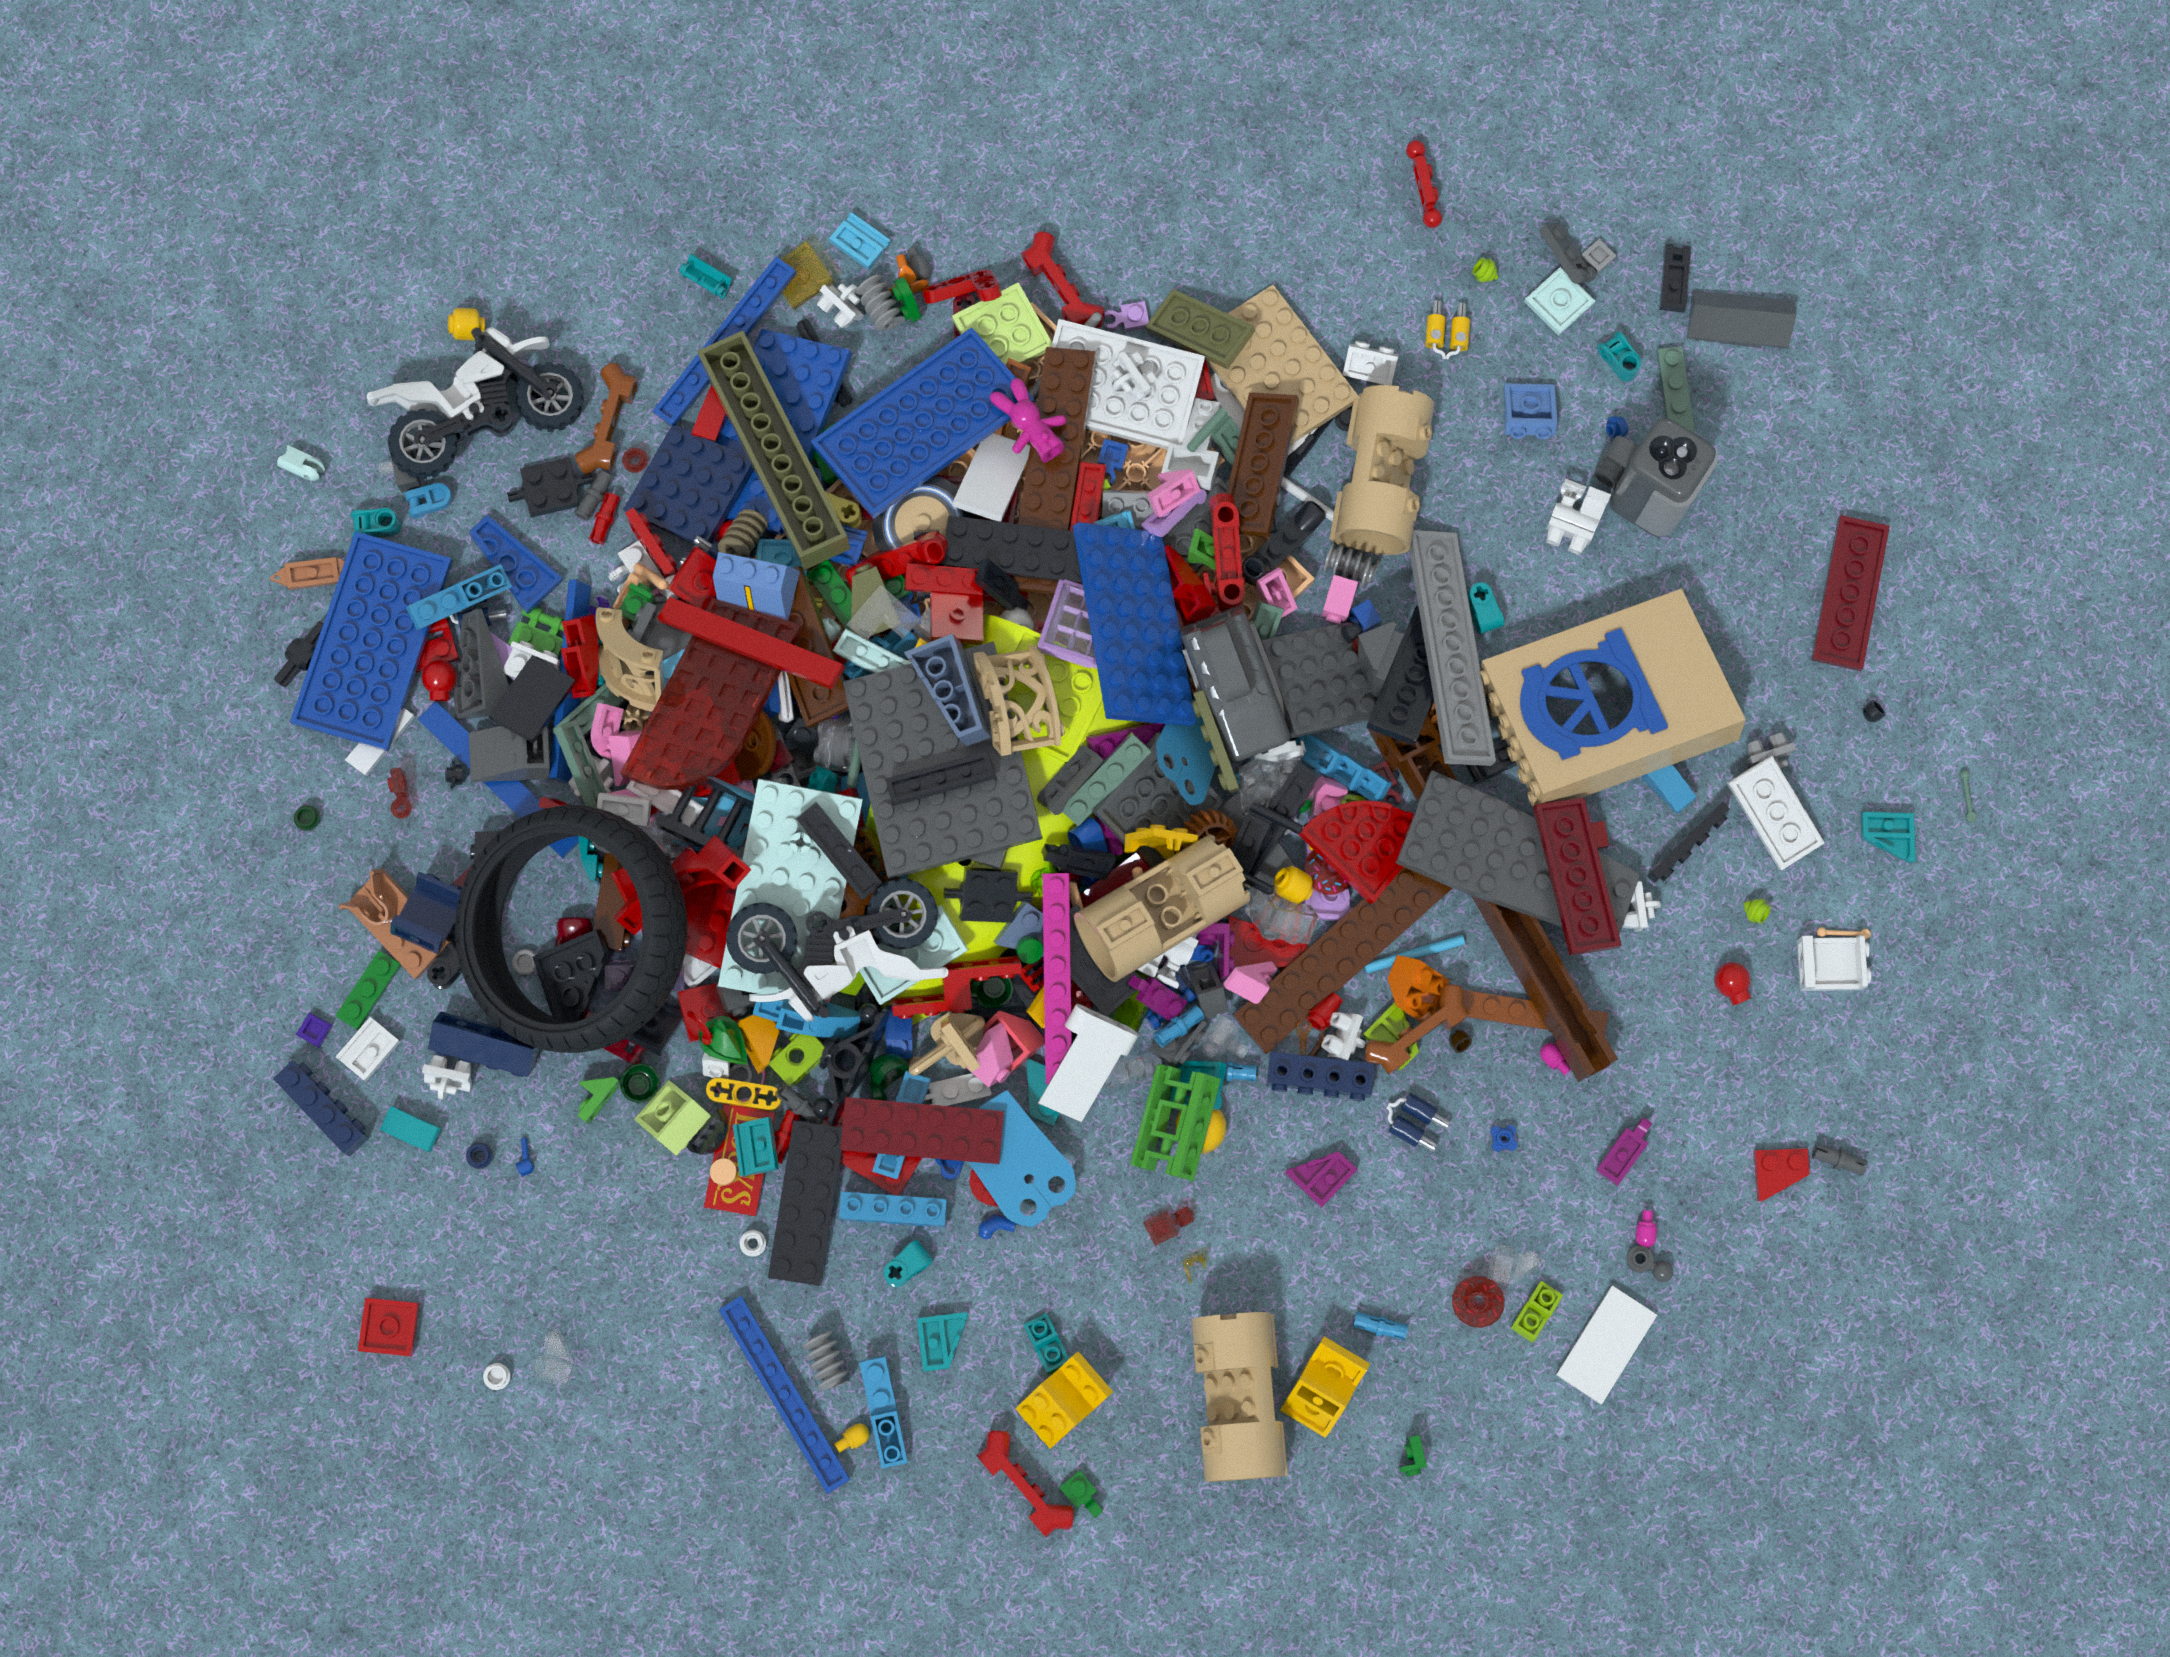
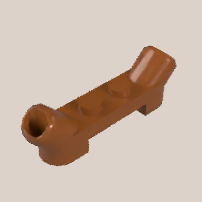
M609 363L600 372V376L610 392L608 399H604L602 402L601 414L603 415L601 422H597L595 425V442L575 454V460L581 471L585 474H589L598 468L612 470L618 449L615 443L611 442L622 402L632 404L635 397L638 378L626 375L618 363Z
M1453 984L1443 986L1441 988L1439 1011L1435 1014H1432L1431 1011L1418 1020L1420 1025L1413 1030L1410 1026L1397 1035L1400 1039L1397 1042L1392 1043L1373 1039L1368 1041L1365 1050L1366 1061L1368 1063L1381 1064L1388 1075L1396 1071L1411 1058L1406 1049L1440 1024H1443L1450 1031L1471 1014L1463 1005L1464 989L1459 985Z

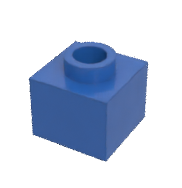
M1370 599L1351 609L1349 622L1357 623L1363 629L1361 634L1380 627L1382 619Z

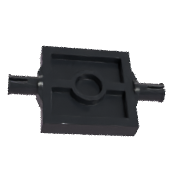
M568 457L520 468L523 481L522 489L507 492L509 503L524 499L532 518L578 507L580 504L578 497L579 486L592 484L593 478L591 473L576 476L572 469L571 460Z
M964 867V876L960 888L944 887L943 897L944 899H959V918L961 921L1012 923L1014 907L1017 901L1032 902L1033 892L1017 890L1018 872L1016 870Z

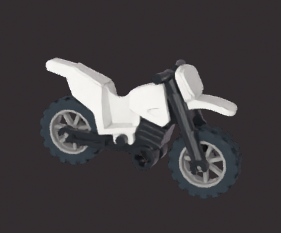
M476 327L471 332L476 342L473 356L458 369L454 382L449 389L439 391L429 381L398 383L369 392L367 394V402L371 406L396 402L408 410L406 412L407 415H401L395 425L391 426L390 435L388 436L389 452L393 463L398 466L401 472H406L408 476L413 478L417 476L420 479H427L430 476L433 478L437 477L442 471L446 472L449 469V465L453 464L455 460L458 442L484 430L490 431L497 437H505L511 432L512 411L508 406L509 401L506 390L507 383L510 380L518 384L516 388V404L521 417L525 418V422L530 426L531 424L534 425L537 430L542 431V429H546L547 432H554L555 429H559V431L566 429V426L569 424L571 426L582 412L584 390L580 379L575 376L571 369L567 370L564 365L559 363L558 365H553V362H546V365L539 363L534 365L533 369H530L531 366L525 365L519 360L525 354L547 349L550 346L547 337L530 338L512 345V341L495 328L490 327L482 332L480 328ZM549 381L558 382L559 385L556 386L554 383H549ZM565 387L569 396L556 394ZM557 400L568 401L564 409H561ZM542 403L544 411H540L535 405ZM552 406L558 411L556 413H547L551 410ZM418 428L419 431L414 436L409 434V432ZM405 438L415 442V444L404 448ZM416 450V459H413L407 453ZM440 450L437 456L433 455L434 452ZM425 453L431 458L430 460H420L422 454Z
M894 879L882 884L876 889L869 900L867 914L832 919L822 911L811 912L806 918V927L810 935L806 937L805 957L802 964L796 969L791 964V958L797 946V931L793 920L782 908L770 903L750 904L743 907L733 916L727 928L726 943L732 959L741 968L756 974L779 972L790 985L788 988L772 994H749V1001L771 1002L789 998L788 1003L807 1022L815 1020L810 1010L817 1017L827 1018L830 1014L828 1006L819 1001L831 998L832 995H835L853 982L852 980L863 967H875L884 977L917 982L924 979L945 978L948 975V970L945 967L918 968L904 955L879 949L868 930L871 929L879 941L894 949H911L921 945L932 935L938 918L935 898L925 886L910 879ZM899 894L910 895L904 907L901 906L897 897ZM893 897L897 907H884L887 901ZM913 898L919 902L921 909L908 910ZM922 913L919 925L911 919L912 914ZM820 915L822 920H826V924L822 925L821 931H817L815 927L810 926V922L815 921L814 916ZM756 919H769L765 929L761 931ZM751 921H753L756 928V934L743 931ZM773 922L779 927L781 933L769 935L768 930ZM900 922L899 933L893 932L888 928L891 924ZM909 922L915 929L904 933V923ZM742 935L752 937L754 941L744 948ZM782 937L779 948L772 938ZM757 945L759 947V958L752 956L747 951Z

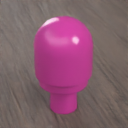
M1547 1043L1542 1046L1540 1057L1547 1066L1553 1070L1558 1068L1564 1076L1567 1075L1571 1069L1565 1062L1558 1046L1554 1043Z
M1643 1210L1642 1222H1638L1636 1226V1242L1638 1245L1646 1248L1653 1246L1657 1239L1656 1223H1652L1653 1211Z

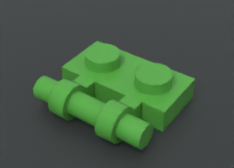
M535 607L529 614L523 609L522 615L529 617L530 621L528 624L518 621L508 642L509 646L512 641L516 643L525 641L535 647L534 650L541 653L544 650L556 654L558 656L557 659H559L563 639L558 637L560 630L564 631L562 626L564 618L558 615L553 617L543 613L544 610ZM539 622L551 626L549 633L537 628Z

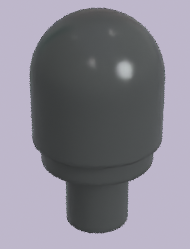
M916 246L907 250L911 258L908 262L909 267L915 273L917 280H927L932 273L928 259L924 255L919 254Z

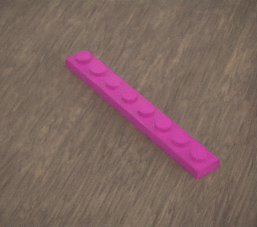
M1043 873L1046 1084L1050 1083L1072 1045V1031L1064 1025L1071 1014L1069 873Z

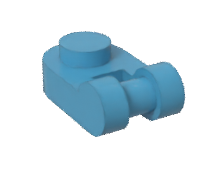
M434 483L404 493L406 502L410 503L409 513L413 519L443 510L452 502V493L442 483ZM425 497L427 503L420 505L419 500Z

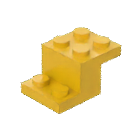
M1324 1336L1303 1368L1280 1411L1326 1438L1345 1410L1357 1385L1368 1370L1370 1363Z
M1078 1351L1041 1383L1015 1409L1037 1433L1039 1438L1051 1449L1108 1398L1113 1391Z

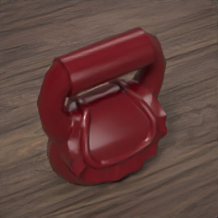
M559 918L556 925L558 934L555 947L591 932L592 923L590 918Z

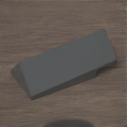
M1692 291L1687 339L1753 348L1771 346L1788 349L1796 319L1794 301Z
M1394 622L1358 635L1359 665L1376 699L1379 697L1404 635L1394 631L1397 625Z

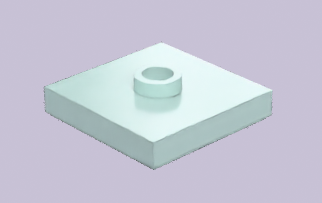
M1560 267L1526 297L1524 302L1560 336L1594 305L1595 300L1579 284L1573 283L1565 270Z

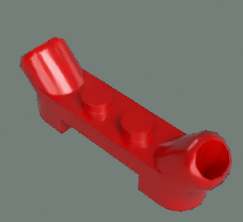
M1040 231L1035 233L1032 246L1021 252L1026 266L1034 277L1043 272L1066 304L1062 308V317L1065 321L1084 325L1093 313L1098 312L1102 318L1095 328L1099 329L1103 323L1105 309L1101 305L1081 302L1079 299L1080 293L1073 283L1069 284L1065 279L1066 273L1059 263L1056 265L1051 259L1055 238L1048 232Z
M1220 493L1211 497L1209 507L1213 535L1217 604L1220 611H1225L1236 606H1243L1245 588L1244 578L1242 577L1238 509L1231 494Z
M929 532L921 535L914 541L884 552L880 550L868 555L864 560L847 568L845 575L852 587V576L857 574L855 569L870 564L871 568L877 567L881 579L884 581L905 573V565L907 563L929 565L942 562L946 556L948 543L941 533Z
M990 1430L987 1433L986 1447L976 1455L993 1476L1001 1469L1036 1509L1029 1516V1519L1046 1538L1055 1529L1070 1530L1073 1527L1074 1508L1071 1505L1045 1504L1041 1499L1045 1496L1041 1489L1035 1483L1032 1486L1027 1483L1024 1477L1028 1474L1018 1463L1015 1465L1010 1463L1011 1435L1009 1432Z

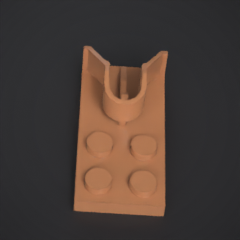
M384 868L372 869L370 871V879L349 902L341 903L338 907L340 910L349 909L414 979H417L441 955L451 940L447 937L439 954H436L391 934V922L395 915H400L409 895Z

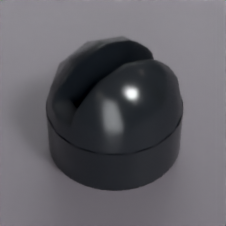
M1348 622L1341 628V635L1348 644L1352 643L1363 632V629L1355 622Z
M1871 700L1863 709V715L1869 722H1877L1886 716L1882 706L1875 700Z

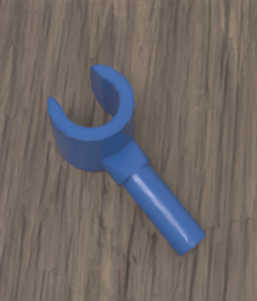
M521 1138L523 1160L516 1163L518 1173L522 1177L532 1173L534 1170L532 1161L529 1158L527 1138Z

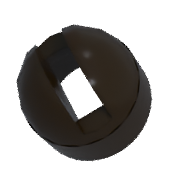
M1455 1030L1456 1033L1453 1036L1449 1035V1044L1456 1053H1461L1469 1048L1472 1039L1465 1031Z

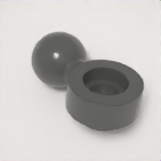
M1644 1246L1632 1248L1627 1255L1628 1267L1633 1272L1645 1273L1650 1270L1654 1278L1660 1282L1669 1281L1673 1276L1672 1265L1666 1261L1655 1262L1652 1252ZM1639 1254L1645 1257V1262L1642 1264L1635 1261V1257Z

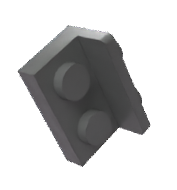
M1202 1020L1201 1023L1195 1024L1187 1030L1186 1035L1175 1038L1163 1048L1154 1041L1149 1051L1171 1067L1175 1068L1179 1062L1183 1065L1192 1053L1189 1050L1192 1044L1198 1045L1207 1034L1204 1031L1207 1022Z

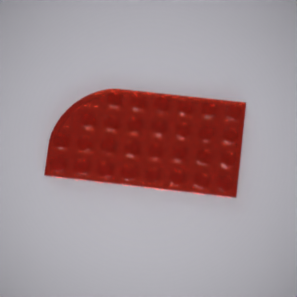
M714 598L711 599L705 610L793 645L796 644L803 630L800 624ZM692 635L620 774L625 779L661 790H677L692 787L709 780L710 778L708 777L716 776L729 766L740 753L782 670Z

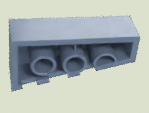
M953 633L904 652L956 736L966 746L991 737L962 644Z

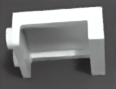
M1859 935L1855 938H1813V936H1801L1797 940L1800 991L1863 990L1870 983L1871 970L1866 965V958L1869 957V944L1865 942L1864 935Z

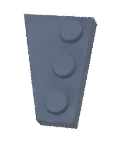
M1021 902L1013 913V922L1006 923L993 942L997 945L1016 949L1018 941L1023 937L1033 936L1038 938L1043 933V912L1029 902Z

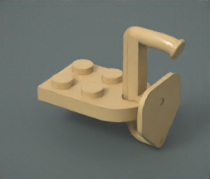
M950 1011L938 1018L931 1026V1036L938 1046L921 1058L918 1056L909 1060V1073L916 1076L944 1056L950 1063L961 1065L963 1069L968 1067L971 1072L980 1067V1059L975 1050L983 1037L984 1018L965 1013H951Z

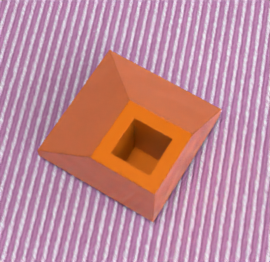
M1400 955L1396 956L1387 978L1396 1007L1417 1021L1430 1011L1432 1014L1437 1012L1441 988L1450 981L1421 960Z

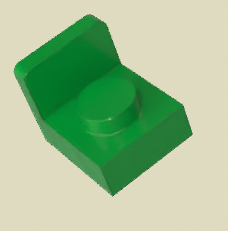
M630 583L628 587L629 592L619 610H622V617L637 624L638 621L635 620L639 608L641 606L645 607L647 602L653 604L655 598L651 594L652 589L646 585L638 583L636 586Z
M1420 1435L1407 1437L1408 1443L1404 1444L1405 1453L1408 1460L1412 1459L1413 1464L1398 1467L1399 1473L1405 1472L1406 1477L1422 1474L1421 1468L1427 1467Z

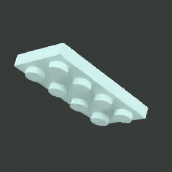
M942 905L937 907V925L932 935L921 945L911 949H894L882 942L877 945L879 949L906 956L918 968L943 967L969 950ZM921 918L914 922L919 925ZM911 924L904 928V933L911 932L915 927ZM866 966L859 970L880 1005H883L917 983V981L884 977L872 966Z

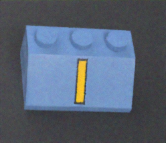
M718 552L713 574L718 606L788 621L800 571L785 565Z

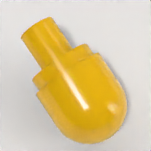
M857 1423L846 1429L842 1434L844 1438L834 1443L837 1451L840 1453L848 1447L851 1450L857 1449L865 1444L870 1437L869 1428L865 1424Z

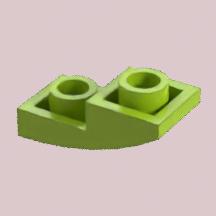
M1540 1281L1510 1328L1533 1343L1547 1320L1553 1314L1563 1295L1543 1281Z

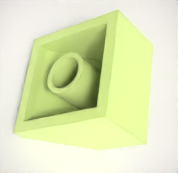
M668 1080L634 1120L677 1156L687 1146L692 1137L703 1127L711 1115Z

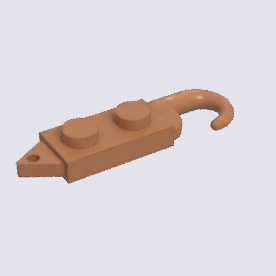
M332 557L284 563L285 567L272 575L270 581L288 587V590L335 585L338 583L344 561L340 558Z

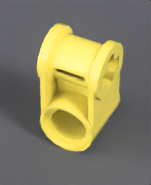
M825 492L840 523L856 529L859 528L863 522L859 506L853 501Z

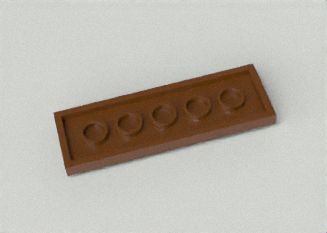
M1249 392L1227 493L1234 497L1235 505L1238 509L1239 535L1270 537L1300 401L1297 395Z
M796 566L794 569L799 570L800 573L789 620L785 621L766 617L772 636L838 662L803 567ZM786 672L806 727L812 728L849 710L843 686L845 681L843 674H841L831 690Z

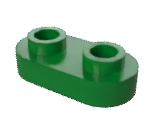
M904 277L895 280V286L892 287V291L896 300H901L902 306L899 308L901 309L902 316L905 317V321L910 320L911 323L921 320L920 312L907 281Z

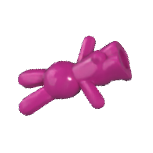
M1015 378L1011 381V390L1018 403L1014 404L1000 392L991 393L990 401L994 406L1008 414L1013 425L1023 431L1013 445L1012 451L1019 454L1028 441H1030L1042 462L1047 463L1064 450V443L1050 428L1064 425L1066 418L1063 415L1041 419L1038 407L1029 400L1024 382L1019 378Z

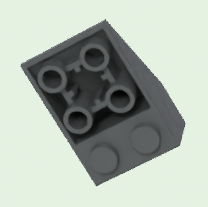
M547 725L534 743L529 742L503 726L469 733L471 782L549 779Z

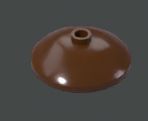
M752 703L734 704L722 714L720 719L741 780H755L763 776L772 765L776 752L775 730L768 715L757 705Z

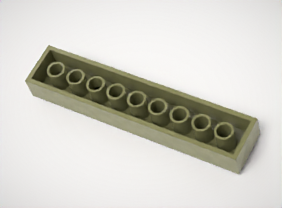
M740 331L698 350L697 353L701 365L803 569L806 570L850 550L848 537L744 331Z

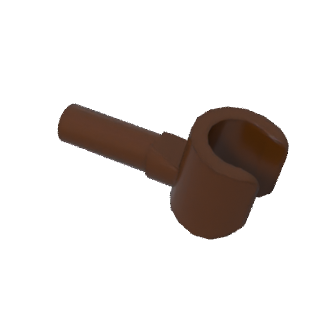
M1328 1026L1319 1032V1040L1308 1056L1315 1057L1320 1051L1325 1037L1324 1031Z

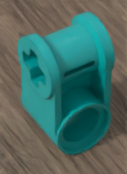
M1617 331L1614 333L1613 338L1604 344L1599 343L1597 345L1599 355L1621 380L1632 381L1637 377L1641 366V358L1621 332ZM1623 364H1631L1634 369L1628 370Z
M389 508L355 510L350 513L354 524L352 539L355 531L380 538L394 536L400 532L402 527L401 520ZM387 518H392L390 525L383 526V522Z
M1482 582L1474 584L1467 593L1476 631L1479 634H1483L1503 627L1505 624L1504 617L1490 586ZM1477 592L1478 595H1483L1484 598L1481 600L1480 597L1475 598L1474 595Z
M916 1239L887 1263L883 1271L885 1281L892 1287H900L927 1268L934 1259ZM893 1268L896 1271L901 1269V1278L897 1279L896 1277H893L892 1279H890V1270Z

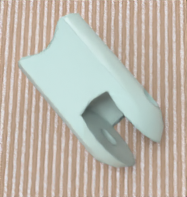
M287 445L286 453L280 456L277 461L278 467L310 481L318 480L320 476L317 472L323 473L325 471L324 464L320 459Z

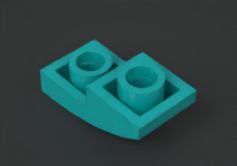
M579 836V850L585 871L595 885H600L604 862H602L598 855H593L597 848L592 845L591 841Z
M390 1106L380 1130L417 1148L431 1152L441 1128L422 1118L415 1117L398 1107Z
M1047 1313L1023 1324L1048 1376L1052 1375L1070 1358Z

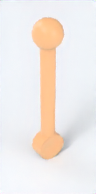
M1824 927L1817 929L1819 937L1826 935H1864L1866 940L1871 936L1868 929L1861 931L1826 930Z

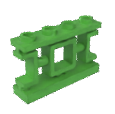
M1157 1064L1146 1101L1144 1115L1139 1127L1136 1145L1132 1153L1131 1165L1155 1172L1158 1159L1168 1161L1165 1174L1194 1182L1221 1079L1205 1073L1192 1071L1189 1084L1179 1082L1182 1070ZM1172 1087L1177 1088V1090L1175 1093L1174 1101L1170 1102L1169 1098ZM1187 1090L1192 1091L1189 1105H1184ZM1172 1108L1182 1110L1175 1135L1165 1133ZM1163 1138L1160 1153H1156L1158 1139ZM1174 1141L1178 1142L1175 1157L1170 1156Z

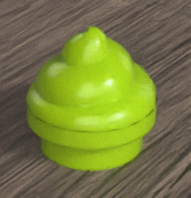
M1482 257L1476 262L1472 274L1477 281L1485 283L1498 279L1497 268L1492 259Z
M1764 899L1747 900L1743 903L1747 919L1752 923L1758 922L1762 924L1770 914L1771 906Z

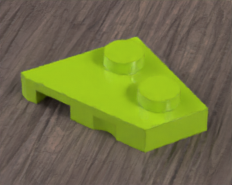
M1394 1002L1363 1036L1368 1041L1373 1039L1395 1043L1400 1040L1397 1035L1410 1025L1405 1018L1404 1012L1396 1007ZM1416 1043L1406 1049L1411 1058L1398 1068L1399 1071L1419 1053Z

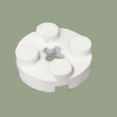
M1289 741L1268 750V753L1263 755L1260 753L1254 755L1256 764L1261 766V770H1269L1275 768L1276 763L1285 761L1286 765L1301 761V757L1306 753L1304 741H1300L1298 745H1296V741Z

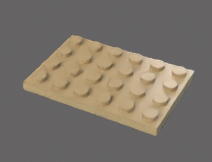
M1271 285L1228 313L1253 325L1255 328L1254 334L1229 369L1206 360L1244 412L1249 392L1298 396L1300 401L1290 445L1352 406L1353 402L1359 397L1274 285Z

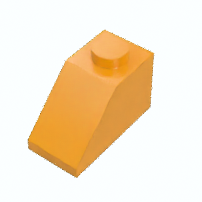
M751 1015L740 1020L737 1025L742 1032L746 1052L759 1074L764 1071L770 1062L779 1030L776 1029L777 1022Z

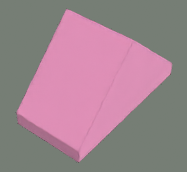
M1279 567L1257 580L1255 591L1261 600L1283 608L1282 617L1298 608Z

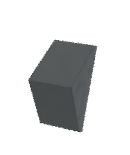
M799 747L788 750L795 760L792 763V767L798 783H800L801 787L809 785L810 775L817 766H820L818 760Z

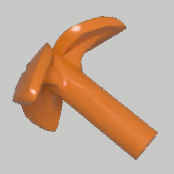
M900 254L896 257L899 268L898 279L904 277L913 293H918L928 286V280L923 279L914 282L916 275L908 266L905 255ZM892 287L888 288L887 291H891L892 295H894Z

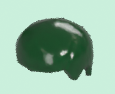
M632 1064L621 1075V1093L629 1101L635 1103L648 1102L659 1090L660 1076L653 1066L648 1064Z

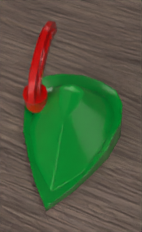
M693 1011L687 1012L688 1017L693 1019L700 1029L698 1036L703 1052L720 1060L747 1065V1052L742 1032L734 1020L730 1017L720 1016L704 1024Z

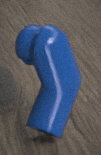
M1197 944L1190 961L1210 962L1214 957V952L1207 945Z
M994 1214L980 1223L978 1234L982 1239H990L992 1234L998 1229L1014 1232L1016 1223L1010 1221L1005 1216Z

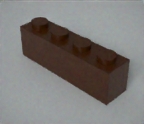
M605 853L593 930H602L609 952L625 953V947H630L632 933L628 932L625 927L614 919V916L625 905V902L610 874L623 866L611 853Z

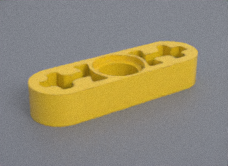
M714 1078L706 1086L707 1096L717 1103L767 1111L778 1109L782 1103L777 1098V1101H773L770 1106L763 1099H758L759 1104H753L757 1096L756 1089H761L760 1095L767 1096L769 1091H772L775 1096L777 1088L773 1086L724 1078ZM721 1083L723 1089L731 1090L730 1085H735L732 1090L733 1100H727L730 1095L726 1093H720L719 1097H715V1093L711 1091L712 1087H717V1084ZM742 1087H748L752 1092L751 1098L746 1102L739 1101L737 1098V1091Z

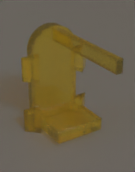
M1203 1254L1182 1261L1190 1284L1192 1281L1186 1265L1192 1266L1194 1265L1193 1262L1200 1260L1205 1269L1206 1265Z

